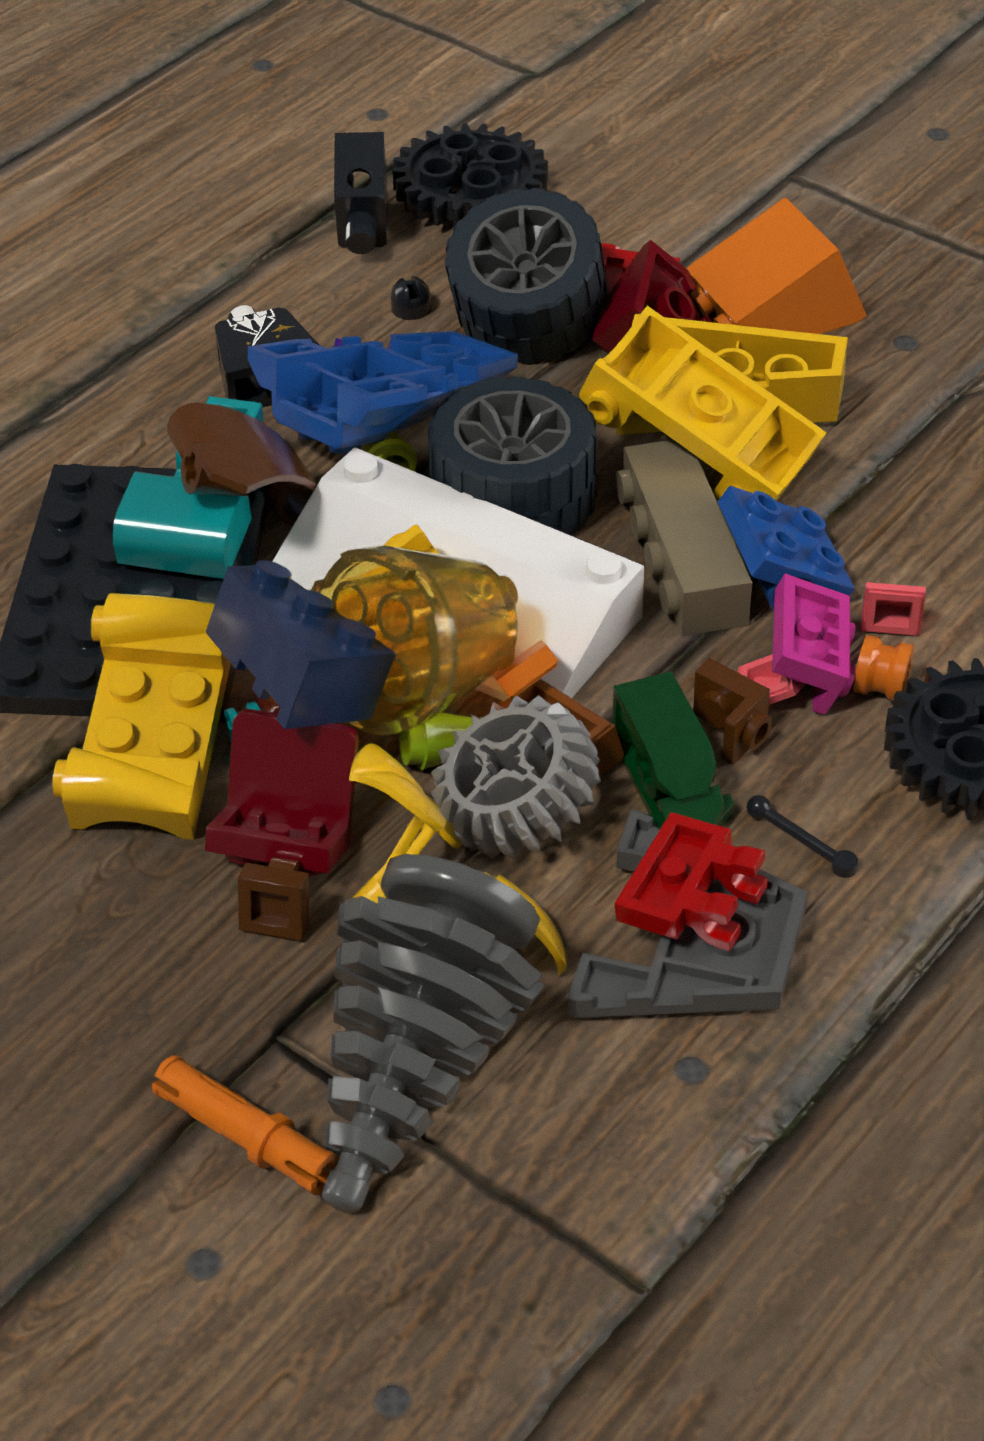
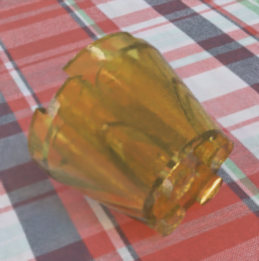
M374 545L341 553V558L334 563L325 578L315 581L311 589L331 599L333 602L332 608L347 619L361 622L372 628L376 633L375 639L396 653L372 719L349 722L365 732L376 735H390L420 727L514 662L518 634V620L515 608L518 601L517 588L509 577L499 576L492 568L480 561L385 545Z

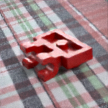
M671 812L615 901L617 922L676 940L685 926H689L706 943L730 952L741 933L740 924L730 921L738 908V898L758 904L768 886L767 877L757 874L765 861V850L750 846H732L731 830L729 828ZM716 879L721 881L726 890L734 896L718 892L707 893L706 890L712 880Z

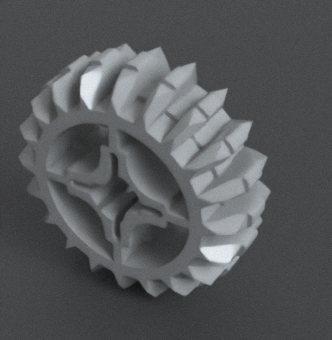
M516 695L509 707L505 709L493 702L490 714L483 718L471 714L472 725L466 731H452L455 743L453 747L439 750L442 765L431 772L436 786L431 792L434 801L440 806L439 811L444 818L452 823L455 830L454 834L463 845L469 847L471 851L479 849L481 853L486 854L491 859L502 851L504 855H508L515 860L524 846L539 854L542 840L551 837L561 841V828L566 823L581 824L577 809L594 804L590 788L601 782L598 775L599 770L596 767L600 762L597 756L598 751L589 738L590 733L582 721L577 720L559 702L551 705L540 696H537L528 704L527 701L522 700Z

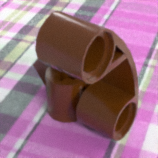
M189 403L178 408L171 415L167 423V433L182 458L181 478L184 490L188 494L247 496L251 491L261 487L279 519L285 524L294 526L317 484L293 448L277 432L243 412L220 405Z

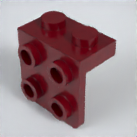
M253 709L242 710L233 720L227 806L206 827L205 851L224 854L227 860L243 865L245 863H270L273 857L299 861V872L309 873V876L322 873L328 874L350 847L355 781H350L349 776L353 760L358 753V733L350 726L334 723L284 729L277 721L278 714Z

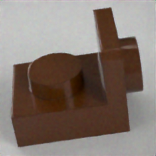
M708 658L695 671L693 711L696 716L704 719L709 725L724 730L722 759L734 765L749 749H758L769 734L772 720L768 716L770 689Z

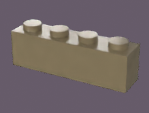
M675 440L624 447L623 470L616 471L615 475L617 495L621 504H629L630 525L635 540L643 539L645 544L644 558L650 577L657 576L659 579V596L664 614H673L681 637L749 626L752 581L697 456Z

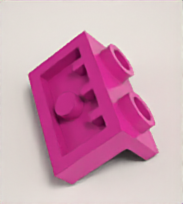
M784 574L775 588L772 672L812 685L813 712L826 715L837 697L844 698L848 694L855 677V664L850 663V647L855 635V623L850 622V596Z

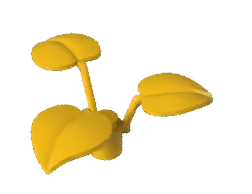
M370 743L365 745L356 754L352 763L349 780L379 789L414 814L385 865L352 897L363 896L378 903V896L386 898L380 884L390 858L403 854L419 855L435 832L455 849L460 848L463 843L454 834L455 830L452 823L447 821L439 811L440 806L437 805L433 798L424 793L418 782L389 753L378 745ZM499 874L495 879L516 890L534 906L540 918L535 935L552 954L560 976L567 968L564 944L555 924L537 902Z

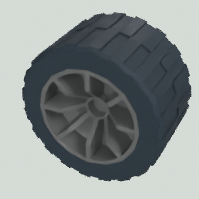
M532 188V190L515 189L487 198L483 203L472 207L467 211V215L457 222L453 228L452 236L448 238L445 248L447 257L444 259L460 326L464 328L466 336L518 354L517 362H522V364H534L538 361L546 360L547 362L557 359L558 356L567 352L571 353L579 348L582 342L589 340L594 334L598 314L604 305V300L608 296L609 291L600 233L597 232L594 219L585 212V208L558 192L552 193L538 188Z
M525 377L494 378L481 383L476 382L464 387L459 392H454L433 412V419L429 421L428 425L429 474L431 479L451 486L460 493L464 492L473 496V498L490 502L570 536L587 523L588 516L593 513L596 498L597 429L593 413L588 411L587 405L580 398L573 396L572 392L539 379L530 380Z

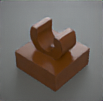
M273 857L268 866L245 863L238 876L239 930L302 941L309 927V873L298 871L299 861Z

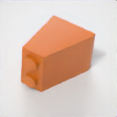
M786 197L686 267L697 288L690 293V296L704 316H708L711 313L716 316L713 319L714 323L822 334L857 323L867 316L839 249Z

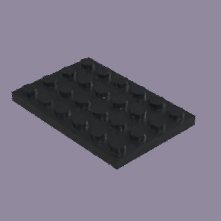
M82 464L53 465L0 641V713L91 716L104 662L100 642L92 640L91 619L94 607L96 605H104L108 594L151 595L216 603L224 579L118 564L116 561L113 546L114 520L134 472L174 477L177 469L137 466H86ZM261 487L248 494L252 519L233 566L256 565L258 561L269 507V501ZM230 664L219 722H225L224 710L228 709L236 670L232 664Z

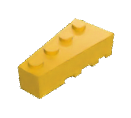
M640 314L634 315L632 325L635 323ZM664 317L812 423L837 421L844 385L848 337ZM634 413L622 427L616 428L617 435L662 432L637 413Z

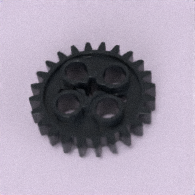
M463 123L460 131H453L446 125L443 126V134L438 135L428 130L426 131V141L412 138L411 147L400 148V157H394V168L392 169L393 190L396 191V200L404 202L405 211L417 210L418 219L420 220L434 216V225L436 226L441 225L446 220L453 221L454 228L457 222L467 215V211L496 194L501 195L515 189L532 190V188H538L547 191L548 160H544L543 149H535L534 140L522 142V133L520 132L506 136L505 127L503 126L491 132L488 131L487 124L484 123L477 130H471L467 123Z
M973 658L971 669L965 671L955 661H949L947 674L945 675L932 667L926 668L924 682L910 677L907 681L906 692L896 691L894 694L893 708H888L884 750L891 752L890 769H903L901 778L903 786L921 783L920 801L929 800L937 795L943 798L941 812L947 813L957 804L965 806L966 819L972 821L979 809L984 810V667L978 658Z

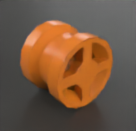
M866 635L858 658L853 692L867 695L872 691L884 693L890 701H894L896 691L906 692L915 645L900 643L896 647L884 645L879 637Z

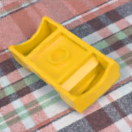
M649 306L642 311L617 346L606 357L599 358L595 362L579 392V398L587 405L588 411L593 413L597 424L611 428H620L634 413H637L720 472L723 477L714 492L717 502L730 485L751 493L755 491L764 492L777 501L808 462L827 433Z
M110 593L104 605H96L94 607L91 619V636L93 641L100 642L104 662L83 749L71 748L67 760H57L53 773V794L55 797H62V804L71 829L83 830L98 823L126 821L150 825L172 833L181 839L194 840L231 664L206 633L215 604L161 596Z

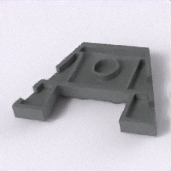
M630 810L617 849L616 868L635 871L660 830L653 826V817L641 811ZM760 869L757 874L767 877L768 886L758 904L738 898V908L730 921L740 924L741 933L730 952L706 943L696 934L692 927L685 926L677 940L661 935L652 965L649 967L582 953L567 997V1016L582 1018L780 1009L806 910L808 892ZM716 879L712 880L706 890L707 893L718 892L734 896L726 890L721 881Z

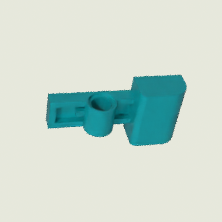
M209 396L206 404L220 405L243 412L261 422L264 420L262 403ZM177 450V470L174 477L135 471L120 502L114 520L113 546L117 563L224 579L228 566H233L252 519L248 495L188 494L182 484V458Z

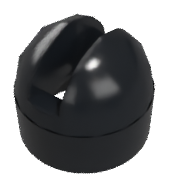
M412 276L411 280L405 281L404 278L399 279L393 285L391 291L392 313L404 320H417L427 316L431 311L429 286L417 276Z

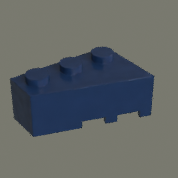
M266 560L257 561L256 565L228 566L206 633L236 670L245 671L247 667L256 679L252 690L260 699L269 700L270 696L280 707L277 721L284 729H293L328 723L335 724L372 719L396 653L375 639L376 633L372 628L361 622L349 620L333 609V602L327 596L312 590H306L292 580V573L286 567Z

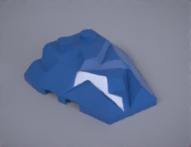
M455 331L390 334V348H384L383 343L379 341L361 343L359 336L342 337V346L330 348L312 343L311 339H294L248 346V361L259 385L272 391V413L276 422L298 431L300 438L318 440L328 445L329 451L341 454H348L354 447L361 450V445L383 441L388 433L409 428L430 418L435 409L440 404H443L445 399L451 394L459 392L464 387L476 382L481 383L488 379L504 378L517 368L518 354Z

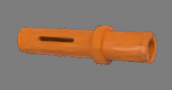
M172 1055L160 1064L155 1073V1077L160 1080L152 1083V1093L171 1102L216 1133L223 1135L245 1149L248 1160L261 1169L272 1166L294 1180L312 1195H320L322 1193L330 1170L336 1167L340 1156L297 1132L294 1122L280 1112L272 1115L268 1114L241 1095L197 1070L180 1056Z

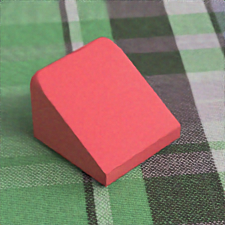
M866 582L862 601L861 631L920 636L926 587Z

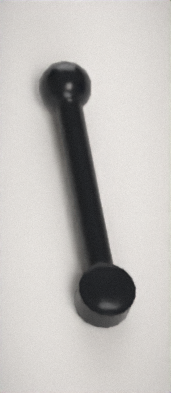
M755 795L749 799L746 808L752 818L758 820L765 818L832 863L831 869L835 875L841 878H849L855 875L858 867V858L853 852L848 850L837 852L773 810L770 801L765 796Z

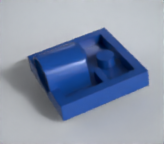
M731 485L717 503L752 577L758 579L773 611L775 588L784 574L849 596L853 593L855 588L844 568V559L835 550L825 531L826 524L815 511L804 506L794 508L777 502L764 492L755 491L751 493Z

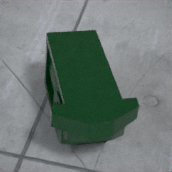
M672 671L614 685L612 724L616 727L624 752L621 761L646 807L648 815L653 817V826L661 829L671 812L718 826L726 824L733 817L734 801L730 793L721 794L719 784L710 786L714 782L716 774L714 753L703 727Z

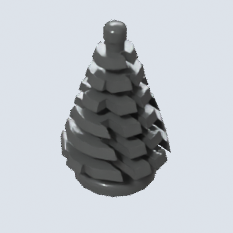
M403 854L390 858L380 884L386 898L378 896V903L363 896L345 900V904H340L337 935L342 937V947L338 946L335 978L343 982V987H339V991L335 990L333 1022L345 1027L346 1031H336V1035L332 1034L330 1057L334 1068L354 1078L333 1076V1080L329 1078L327 1101L333 1112L351 1122L349 1124L330 1121V1125L326 1123L325 1147L340 1157L335 1170H330L322 1190V1198L329 1206L336 1210L353 1213L361 1209L370 1187L367 1183L371 1172L380 1174L391 1173L405 1157L402 1148L387 1139V1137L415 1141L417 1138L420 1139L433 1123L428 1110L422 1107L443 1108L444 1105L447 1106L460 1091V1079L455 1076H468L471 1073H475L488 1057L489 1047L485 1044H495L498 1040L501 1041L515 1024L518 1015L514 1013L523 1012L524 1009H528L545 986L544 983L538 981L543 975L515 950L527 946L536 932L540 918L534 906L506 884L461 863L430 855Z

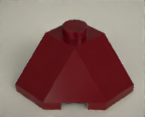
M649 240L643 245L605 298L604 305L598 314L592 340L609 354L632 327L634 315L641 314L647 306L667 318L704 322L712 321L709 316L700 318L690 296V293L697 288L689 271L655 242Z

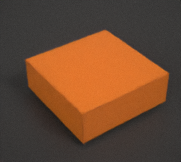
M540 640L493 674V677L507 696L514 698L556 668L559 661L549 647Z

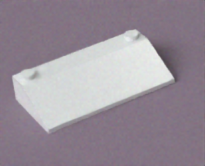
M355 447L321 478L272 561L290 570L292 573L291 579L306 590L326 595L327 592L335 587L337 581L345 573L358 569L380 552L383 545L391 537L404 533L411 526L417 524L434 548L467 586L472 595L401 650L398 655L503 702L509 697L493 677V674L538 641L542 640L559 661L557 663L558 666L541 679L572 698L642 618L643 565L490 502L473 498V496L464 492L460 493L451 486Z

